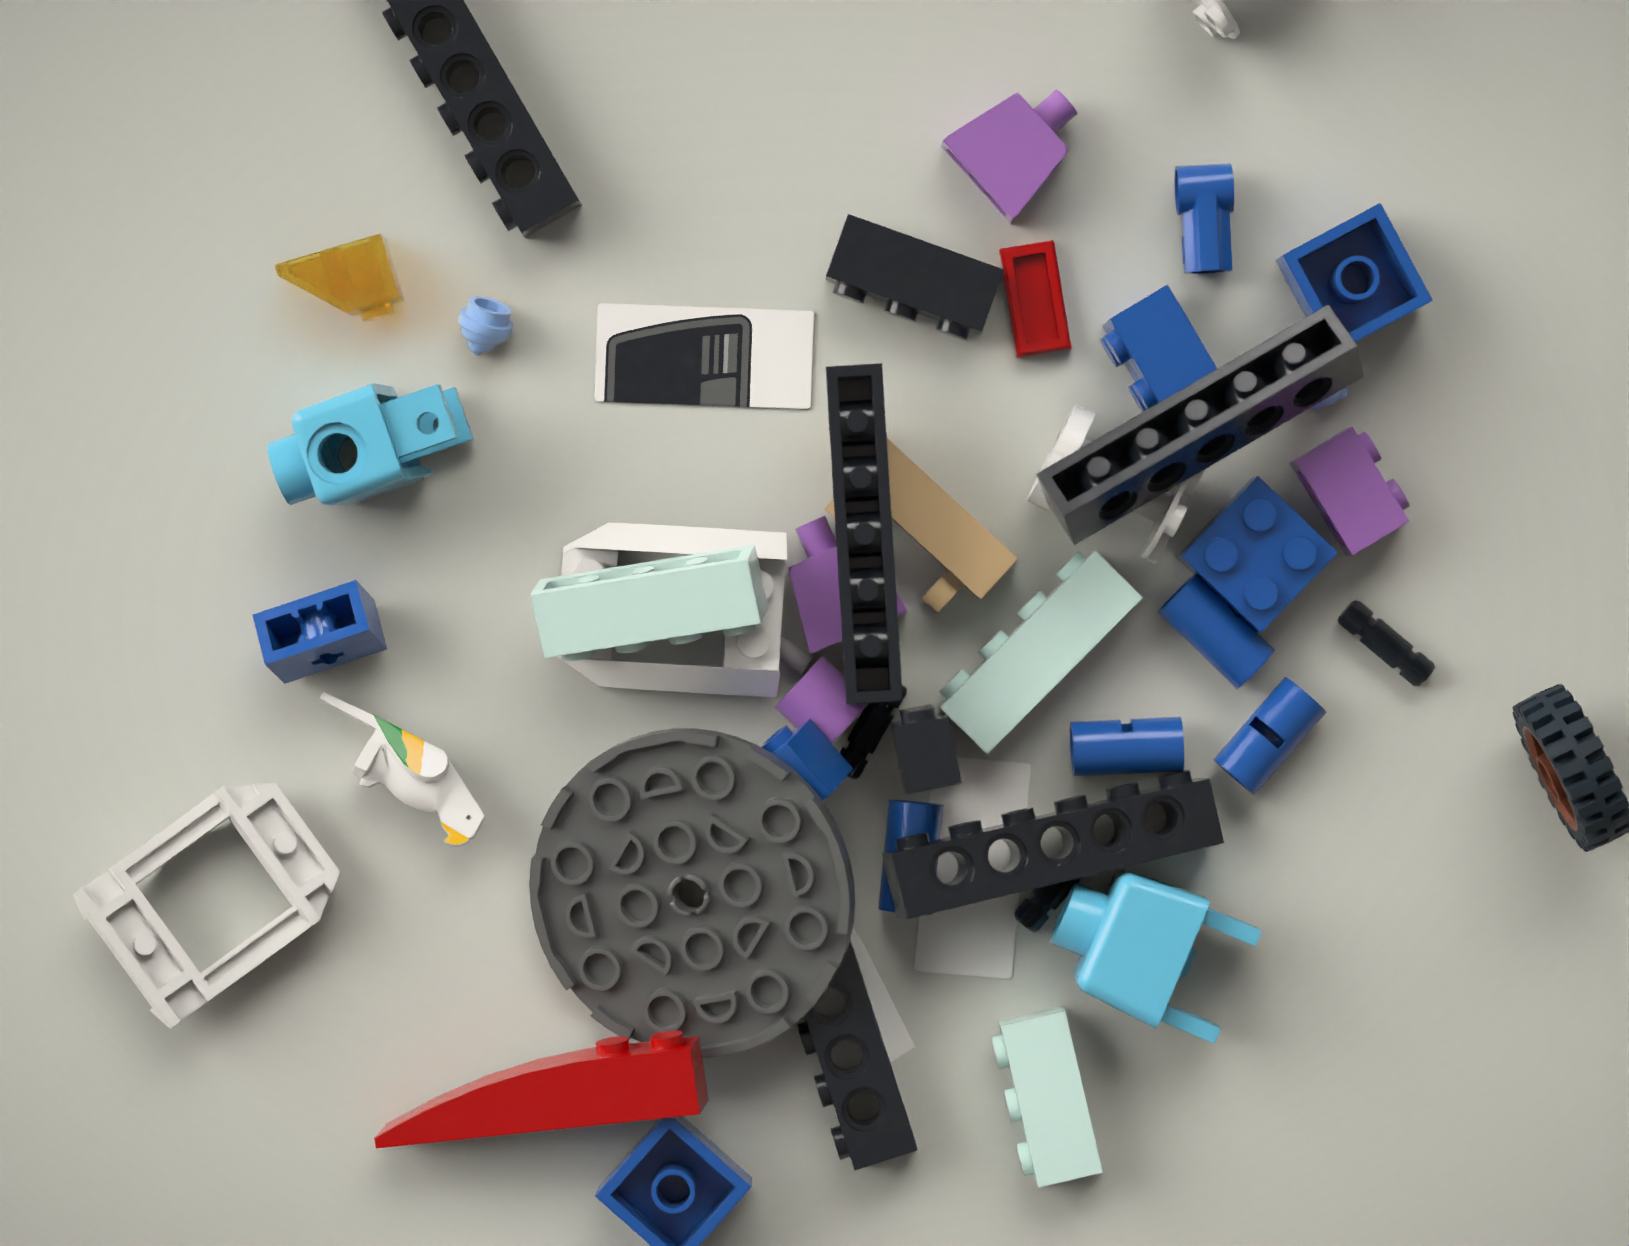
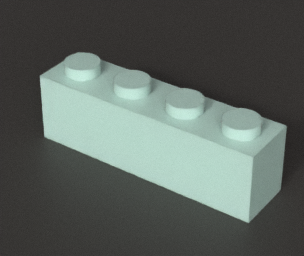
M755 544L540 579L530 594L544 658L561 656L565 662L589 658L595 654L594 650L615 647L617 653L635 652L647 647L649 641L668 638L670 644H686L700 639L702 633L723 630L725 636L746 634L755 630L756 624H761L768 609Z
M1079 551L1072 556L1055 574L1062 582L1051 594L1046 597L1039 590L1017 612L1024 621L1009 636L1002 629L999 630L978 652L985 660L970 675L962 668L939 691L946 698L939 707L986 754L1143 598L1097 551H1092L1086 558Z

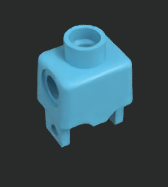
M372 383L300 409L292 418L294 434L269 442L267 450L274 477L288 504L293 505L317 497L325 505H352L424 480L425 477L432 475L433 471L432 468L421 466L419 458L474 440L456 387L442 391L441 385L436 384L398 398L392 386ZM437 420H438L439 425H438V428H437V430H436V422H437ZM348 438H351L357 446L358 456L354 466L347 471L340 462L339 453L343 443Z
M1121 870L1112 878L1106 894L1077 882L1072 885L1056 920L1050 943L1080 955L1074 968L1073 976L1079 988L1086 994L1155 1029L1160 1022H1164L1215 1044L1221 1030L1215 1022L1169 1004V1000L1178 979L1186 977L1197 953L1193 948V943L1201 924L1253 946L1257 945L1262 931L1253 925L1210 908V900L1203 895L1129 870Z

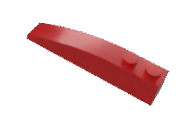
M678 1030L659 1032L651 1035L650 1041L629 1043L628 1037L625 1036L609 1037L595 1043L596 1047L539 1058L486 1075L441 1094L388 1122L374 1137L375 1147L377 1149L700 1115L709 1100L699 1036L683 1038V1032Z

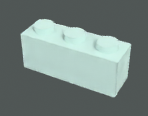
M1060 1006L999 1021L1001 1035L991 1038L998 1068L1009 1067L1014 1088L1004 1090L1011 1123L1022 1120L1026 1142L1016 1144L1023 1175L1034 1174L1038 1188L1103 1173L1064 1008Z

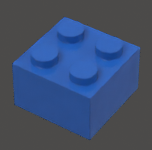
M1381 202L1275 260L1305 317L1329 304L1355 342L1433 301Z
M1168 284L1113 316L1102 326L1106 335L1100 339L1101 344L1116 368L1122 364H1125L1135 381L1132 385L1128 386V389L1142 412L1217 369Z
M1259 476L1251 478L1176 558L1193 574L1196 573L1232 607L1231 610L1237 616L1240 615L1256 632L1262 633L1338 552Z
M685 1117L662 1118L655 1122L600 1184L595 1197L650 1246H700L752 1187L753 1178Z

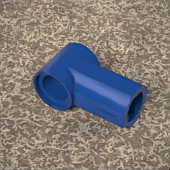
M1232 164L1175 166V204L1177 215H1181L1182 222L1181 243L1184 274L1232 271L1230 213L1234 211Z

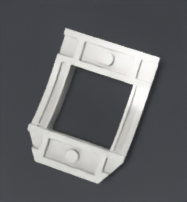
M608 522L569 543L562 549L561 576L617 567L618 550L693 555L755 544L768 609L761 624H756L755 630L737 636L724 635L722 667L612 660V648L594 650L595 654L589 658L565 663L600 687L776 698L781 672L779 671L785 561L787 560L786 533Z
M258 783L251 786L225 787L223 785L174 823L114 864L93 881L73 893V897L84 921H90L152 1007L149 1011L171 1029L320 921L340 871L276 783ZM229 818L292 907L200 973L137 887V884Z

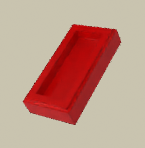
M1054 240L999 249L1001 266L1004 269L1003 278L1016 357L1021 358L1070 350L1072 347Z

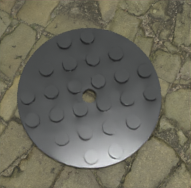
M674 728L653 731L623 741L592 759L560 790L550 805L541 823L543 827L538 839L536 853L532 857L530 864L529 889L534 926L541 948L566 991L570 988L579 1000L593 1012L590 1016L618 1036L628 1037L629 1040L632 1038L639 1042L650 1041V1036L653 1034L678 1030L683 1032V1038L699 1036L702 1058L731 1055L760 1046L786 1032L810 1011L832 984L846 955L854 924L855 889L851 862L840 830L823 800L803 777L776 755L754 743L718 731L696 728ZM687 878V880L696 882L702 890L706 891L702 906L691 907L681 900L678 887L683 879Z

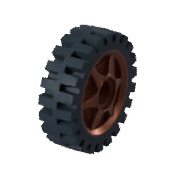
M1557 684L1512 707L1514 712L1512 713L1516 721V729L1522 737L1520 740L1524 749L1529 754L1528 759L1531 766L1536 770L1539 776L1538 780L1542 788H1545L1552 807L1556 808L1559 819L1564 826L1566 825L1568 833L1573 840H1576L1577 845L1581 849L1583 848L1585 852H1588L1628 833L1629 802L1621 790L1623 789L1621 781L1614 773L1611 759L1609 756H1606L1603 750L1604 746L1599 736L1595 735L1588 717H1584L1581 706L1577 701H1574L1573 695L1569 690H1566L1562 684Z

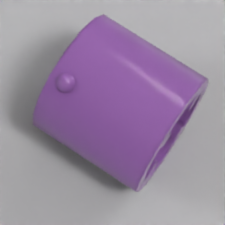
M822 656L775 706V709L796 728L811 719L827 739L833 743L869 703L846 704L845 678Z

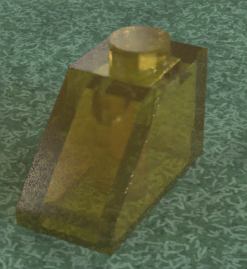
M381 233L274 265L277 275L282 279L351 316L361 314L363 322L392 315L395 313L392 304L405 301L387 240Z

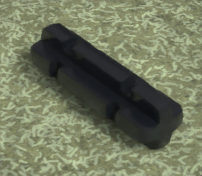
M1354 600L1349 603L1338 618L1339 624L1352 635H1360L1359 641L1391 668L1395 669L1398 667L1401 670L1399 674L1414 686L1422 685L1432 674L1435 668L1434 663L1421 652L1414 653L1412 651L1413 645L1382 619L1377 618L1375 620L1371 617L1373 612L1360 601Z
M902 685V695L904 699V697L907 694V689L904 685ZM902 701L873 702L864 708L847 738L850 742L847 748L842 747L839 752L853 768L847 777L856 780L861 776L868 763L866 760L868 753H874L894 717L891 715L894 707L898 709Z
M1081 878L1033 889V897L1030 900L1026 898L1015 911L1014 916L1016 920L1031 932L1039 931L1050 918L1047 913L1051 908L1056 910L1067 897L1072 885L1075 882L1078 883Z

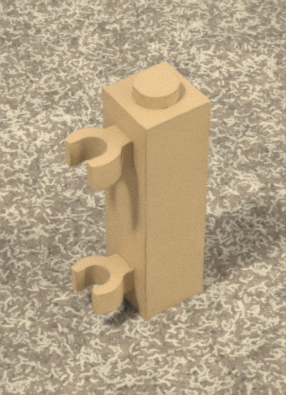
M887 438L892 520L946 569L945 573L921 599L936 613L950 601L962 586H965L979 600L982 599L1018 558ZM832 499L824 509L835 519L834 500Z

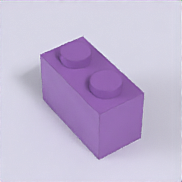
M1353 427L1344 429L1290 462V465L1345 556H1353L1409 522L1403 510L1410 507L1405 494L1394 479L1386 482L1375 465L1376 462L1381 460V456L1366 432L1357 435Z

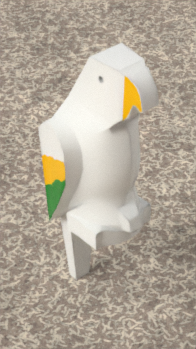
M322 693L320 700L376 730L372 737L369 738L354 765L353 774L361 778L359 782L361 786L370 788L379 783L383 784L403 803L422 811L438 813L441 826L448 834V837L444 839L445 844L459 847L464 846L475 838L486 819L485 815L443 750L374 714L371 715L330 694Z

